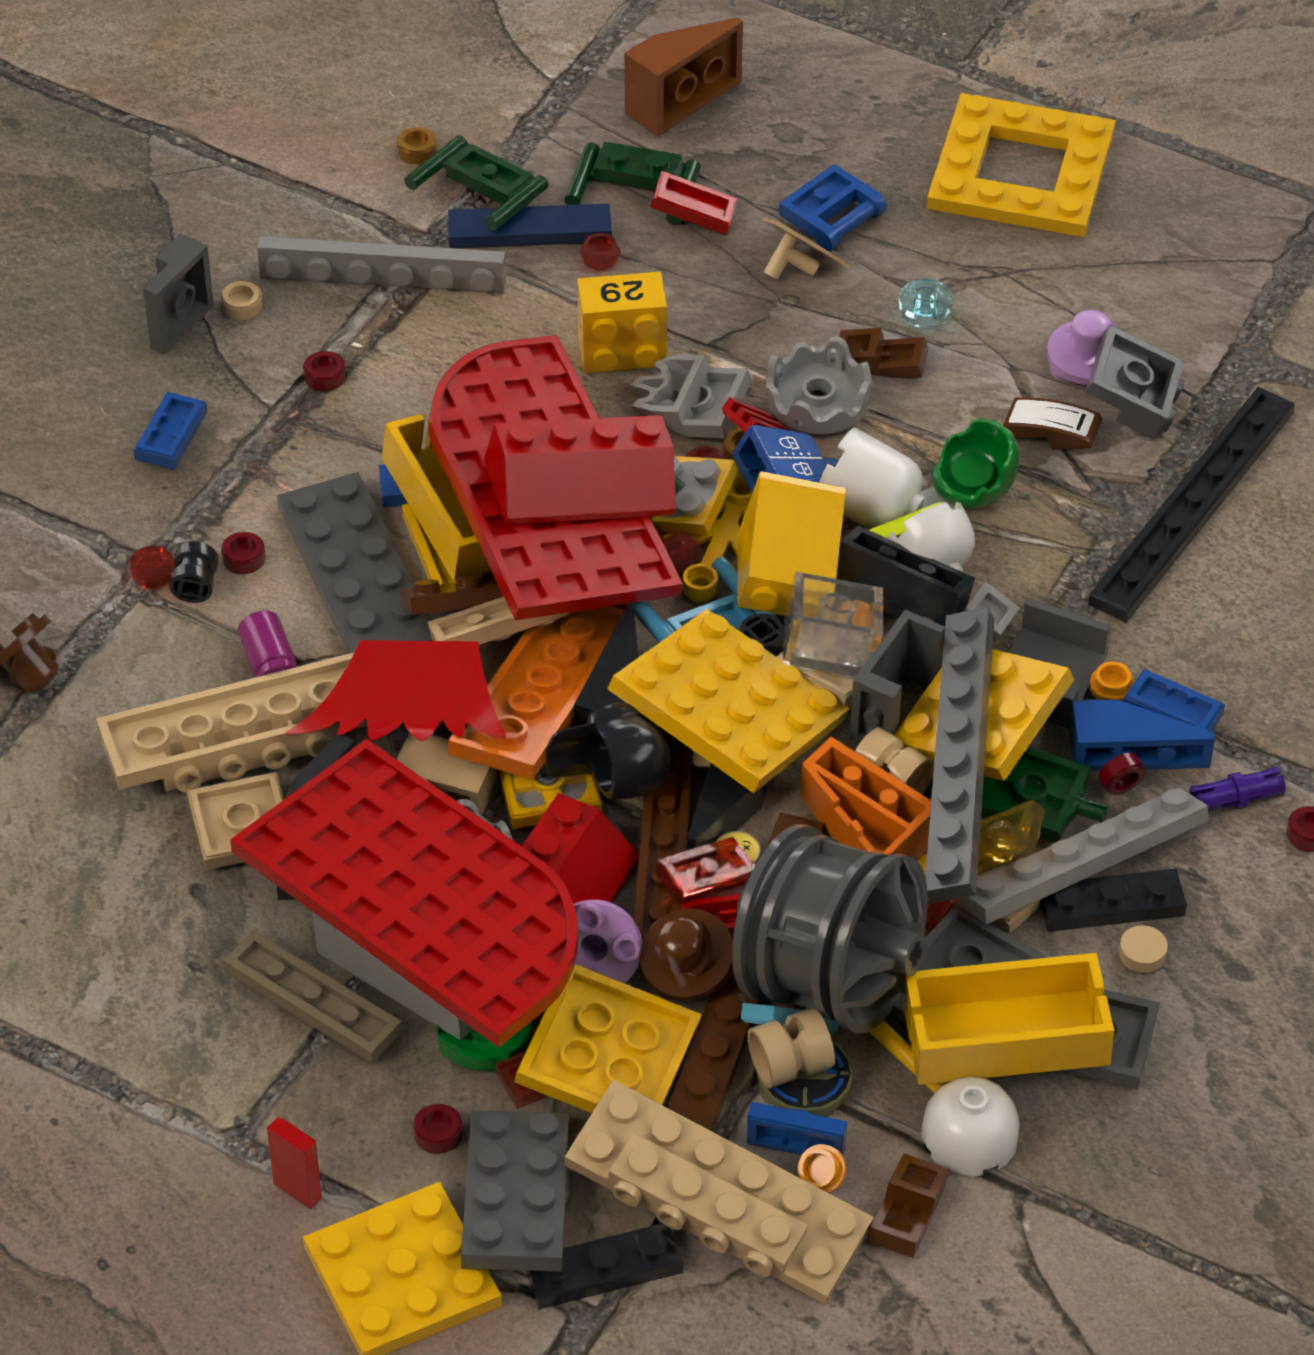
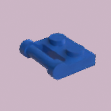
M835 164L828 167L779 203V215L815 238L817 244L829 252L840 244L843 236L869 217L876 218L887 209L886 200L878 191ZM857 201L860 203L859 206L833 225L826 222L852 202Z

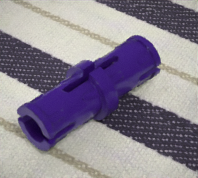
M1276 766L1251 774L1230 773L1227 775V779L1190 786L1189 794L1208 805V812L1230 806L1240 809L1247 807L1248 802L1284 795L1286 784L1283 774L1277 776L1281 774V769Z

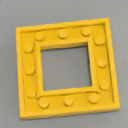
M961 93L927 196L926 209L1085 237L1115 133L1116 120ZM990 137L1066 150L1054 192L978 178Z

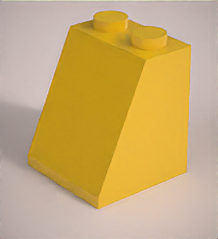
M760 471L738 531L737 607L791 617L792 609V617L815 622L824 621L835 593L846 488Z

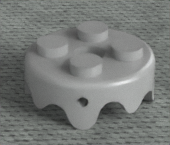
M838 336L831 337L825 345L820 347L798 342L783 360L778 355H771L767 369L766 400L773 415L787 427L801 433L827 435L851 428L867 413L872 394L870 367L866 361L859 364L852 358L848 344L843 338ZM819 390L821 393L827 395L814 396L811 395L810 392Z

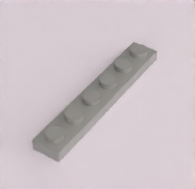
M264 236L259 237L257 246L259 272L262 278L504 293L506 284L505 252Z
M1180 787L1166 791L1161 796L1148 802L1131 807L1124 813L1102 823L1094 824L1089 829L1065 840L1057 841L1052 846L1028 857L1020 858L991 874L979 877L976 882V895L958 898V904L987 925L1208 822V805Z

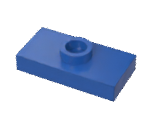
M167 392L133 449L135 460L174 470L207 413L206 401Z
M1146 669L1141 672L1123 701L1210 731L1214 729L1222 717L1225 704Z
M751 1101L747 1116L748 1144L802 1155L808 1148L814 1145L825 1144L839 1150L844 1157L847 1121L814 1115L802 1109L790 1110Z

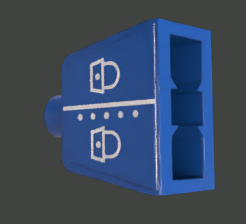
M757 425L749 427L732 453L751 493H753L760 471L819 483L827 464L836 467L838 460L835 458H823L815 441L807 433Z

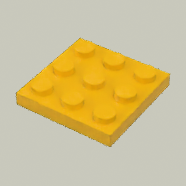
M992 649L984 776L1005 781L1075 680L1068 667ZM942 668L894 734V736L903 741L904 749L913 747L933 761H935Z
M575 964L570 979L562 993L546 1009L517 1070L514 1082L590 1113H593L613 1080L664 1105L697 1031L702 1014Z
M440 1182L303 1236L304 1248L359 1355L388 1354L502 1307V1295L488 1269H461L463 1223Z

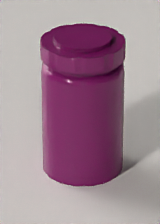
M258 611L246 616L240 622L238 635L254 678L298 667L280 617L276 613Z

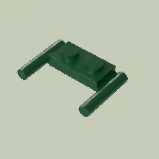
M461 135L452 139L404 178L406 186L411 190H416L439 170L445 168L446 177L502 204L485 218V224L491 231L499 229L549 187L545 177L541 175L534 177L533 174L473 144H468L467 140Z
M589 142L585 145L565 197V203L567 205H580L590 178L655 190L662 171L696 183L701 165L698 161L692 159L686 161V163L682 162L681 154L604 142L602 148H600L597 144ZM669 214L666 216L670 224L678 225L682 222L680 218Z

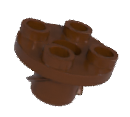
M34 613L30 614L11 631L17 639L6 648L0 644V666L2 665L9 673L11 685L19 690L23 689L26 693H35L43 689L54 679L59 670V665L55 661L56 654L54 650L47 646H42L34 638L52 622L46 614L40 619Z
M699 909L676 910L659 918L647 930L642 940L641 956H639L640 965L646 980L662 998L680 1001L697 1000L712 994L718 989L724 988L729 983L733 969V939L726 925L713 914Z

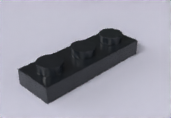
M1176 868L1087 878L1040 900L1047 932L1183 917L1187 907Z
M661 1223L563 1248L562 1272L526 1271L538 1309L540 1310L683 1273V1260L672 1229Z

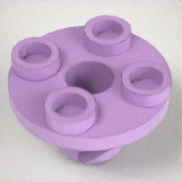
M1085 310L1078 313L1072 322L1057 328L1050 336L1047 346V359L1050 364L1051 374L1058 379H1066L1077 384L1088 385L1101 338L1109 325L1116 327V324L1111 322L1110 318L1103 312Z
M584 900L574 903L578 926V951L575 964L619 982H627L640 962L639 956H641L642 938L635 921L622 908L607 901Z

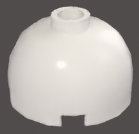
M948 502L927 508L903 522L907 531L898 538L894 531L888 536V539L899 543L914 554L935 559L961 572H964L962 567L969 561L975 548V533L969 517L959 502H956L955 509H951Z
M973 1076L956 1078L937 1089L928 1101L924 1112L921 1138L923 1145L926 1144V1147L931 1151V1159L936 1165L948 1168L951 1173L956 1175L982 1176L985 1169H991L997 1165L998 1170L1004 1167L1015 1154L1020 1128L1019 1116L1014 1101L999 1085L986 1078Z

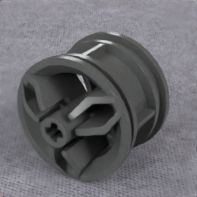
M795 824L786 828L765 849L746 881V886L738 900L732 946L733 970L737 985L742 993L751 999L760 1002L775 1001L781 1004L794 1003L806 1008H815L823 1017L838 1022L843 1029L860 1034L869 1032L885 1020L893 1010V1004L896 999H900L901 995L904 994L905 975L913 976L923 962L926 952L924 931L928 907V892L924 871L916 859L904 854L887 855L881 852L860 850L841 844L838 840L823 835L818 829L804 824Z

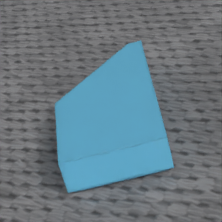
M743 1003L741 1020H744L745 1023L759 1025L776 1020L784 1025L788 1015L803 1010ZM822 1016L829 1033L834 1034V1032H838V1022Z

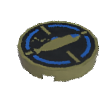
M832 1040L835 1054V1065L832 1068L809 1076L798 1071L797 1078L794 1081L770 1089L763 1084L757 1073L760 1095L766 1103L768 1100L775 1107L790 1110L802 1109L814 1115L828 1117L833 1114L835 1108L839 1107L842 1103L844 1105L850 1098L854 1084V1070L850 1056L840 1044Z

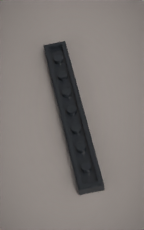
M1257 387L1089 594L1088 605L1127 623L1294 414L1295 403Z

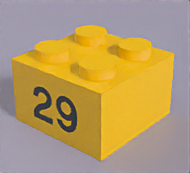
M661 272L577 278L578 339L583 372L596 373L656 368L655 361L667 357V304Z

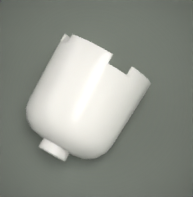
M855 427L848 431L838 445V448L843 450L844 453L836 467L827 464L819 483L846 488L843 517L868 529H872L922 509L925 497L919 495L923 485V478L918 464Z

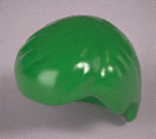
M979 418L972 420L969 427L961 433L950 435L942 449L940 461L932 472V483L937 494L954 506L956 502H959L962 507L968 509L985 507L1005 495L1014 483L1019 467V449L1013 434L1009 429L994 420Z

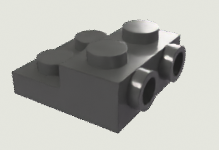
M181 233L168 246H164L155 257L157 275L150 278L143 288L150 348L163 355L214 306L208 247L199 240Z
M1109 325L1101 338L1086 393L1118 408L1117 422L1154 439L1160 430L1166 432L1175 418L1177 410L1172 407V404L1177 400L1185 381L1180 378L1184 361Z

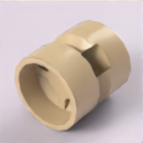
M876 728L869 732L855 750L856 753L922 795L932 780L934 761L913 747L904 749L903 741L883 728Z
M809 1008L788 1015L784 1025L773 1020L748 1030V1044L752 1061L761 1081L769 1089L794 1081L797 1078L798 1071L809 1076L830 1069L835 1065L834 1047L830 1033L821 1014L815 1008Z

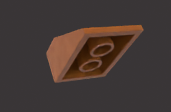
M737 17L655 34L624 53L625 114L656 136H659L742 81L743 21Z

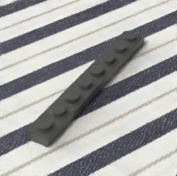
M989 607L946 615L925 875L930 903L976 895L994 617Z

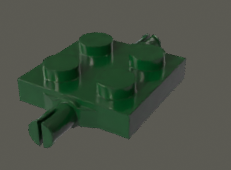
M1028 746L1005 781L984 776L981 818L1055 843L1060 841L1068 823L1077 815L1100 823L1104 822L1109 805L1083 797L1084 790L1090 780L1091 767Z

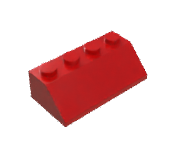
M662 415L494 423L484 461L506 525L672 516L675 514L674 447Z
M561 793L556 795L522 844L523 848L548 864L558 874L565 884L573 904L584 900H602L613 903L639 864V853L599 809Z

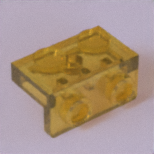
M1030 800L981 820L977 875L1035 852L1045 810L1036 801Z

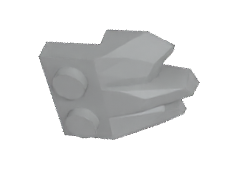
M675 354L655 361V367L660 372L659 375L639 376L630 385L636 396L640 397L632 405L638 413L644 416L662 415L666 428L685 437L726 438L733 422L722 413L723 410L721 408L729 397L742 402L752 380L748 368L709 367L705 355Z

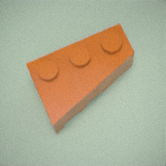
M833 737L826 740L802 763L801 800L818 821L824 823V828L832 838L838 840L841 844L867 852H881L887 855L899 853L916 860L927 851L931 812L930 799Z

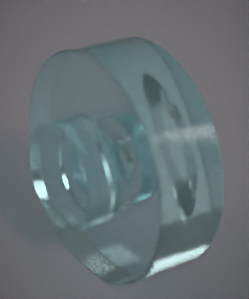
M917 279L907 283L900 291L899 313L907 323L920 328L937 327L947 322L952 315L953 294L949 287L940 281Z

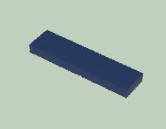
M610 203L524 207L496 231H491L486 226L485 218L497 208L448 210L450 248L612 242Z

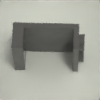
M1027 598L1024 603L1022 628L1008 653L1070 669L1075 680L1046 720L1069 729L1072 701H1084L1090 689L1091 675L1103 664L1107 656L1111 625L1057 608L1051 604Z
M904 610L853 680L850 722L851 740L860 743L869 732L876 728H883L891 734H895L899 728L902 693L900 683L906 678L924 687L929 686L942 668L944 626L935 623L927 617H921Z

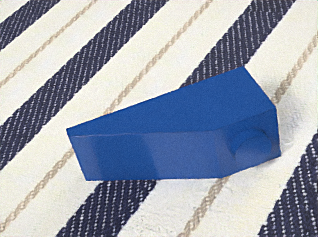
M1091 699L1087 701H1072L1069 734L1073 761L1091 767V771H1100L1106 763L1124 753L1137 754L1146 770L1210 768L1215 741L1213 731L1120 700Z

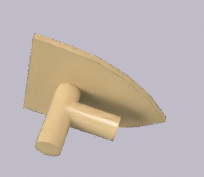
M763 218V222L784 233L781 242L763 271L765 274L778 280L788 262L813 276L820 262L798 250L796 247L799 242L850 269L851 265L776 220Z

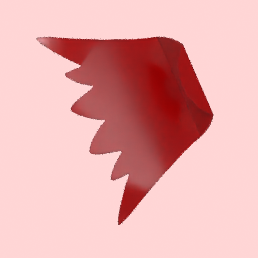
M360 640L347 668L327 698L307 718L285 732L286 735L306 734L325 729L341 721L337 735L341 736L352 731L367 719L368 737L371 741L391 733L402 722L405 723L406 729L415 739L425 741L434 733L439 723L443 720L448 730L457 737H463L466 723H468L477 731L488 736L506 738L505 731L498 720L489 695L481 662L479 641Z

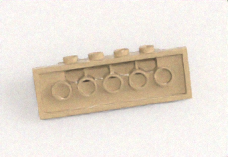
M354 652L96 718L98 733L119 790L161 779L166 792L175 789L186 792V790L198 788L205 781L221 777L227 781H234L241 778L246 771L263 766L270 769H280L286 766L290 759L309 754L312 757H316L337 735L341 721L325 729L306 734L286 735L285 732L307 718L327 698L347 668ZM367 719L356 728L367 726Z
M615 1080L611 1082L564 1158V1165L608 1188L624 1204L634 1207L639 1205L653 1212L658 1220L667 1227L675 1230L683 1228L698 1236L700 1241L712 1251L717 1253L728 1252L743 1260L745 1266L755 1274L763 1277L771 1275L825 1305L867 1235L874 1219L873 1216Z

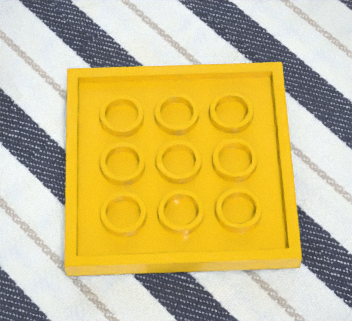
M709 609L701 612L613 675L607 688L753 793L843 723L850 710L849 707H842L838 704L836 697L831 692L815 687L804 679L794 666L786 664L764 649L761 643L750 639L730 625L724 617L714 614Z

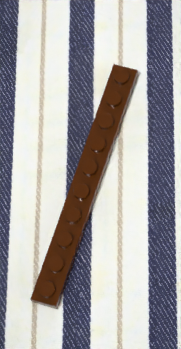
M780 812L767 847L783 830L795 824L812 826L824 835V823ZM733 969L729 983L724 988L710 994L667 1107L712 1132L715 1129L748 1040V1030L753 1026L752 1023H745L744 1020H741L742 1004L761 1005L760 1001L751 999L742 993L737 985Z

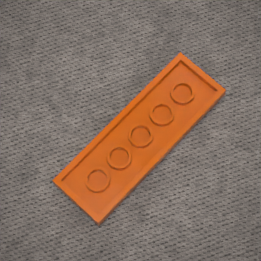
M608 606L568 612L569 615L556 619L550 625L528 628L487 685L494 710L505 731L506 738L488 736L466 723L463 737H457L453 734L448 740V755L468 760L471 763L509 772L516 776L534 779L547 760V745L552 735L567 729L573 721L574 704L624 610Z

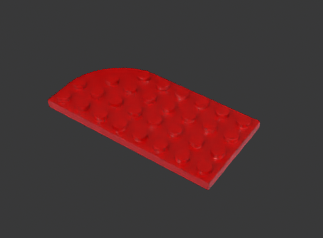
M557 335L488 344L463 356L447 370L435 390L428 419L429 436L438 459L515 620L679 596L683 582L650 517L505 524L484 461L494 423L599 418Z
M368 739L362 741L230 839L233 854L497 1047L503 1045L552 1005L562 993L574 969L578 951L576 911L572 898L558 874L548 864Z

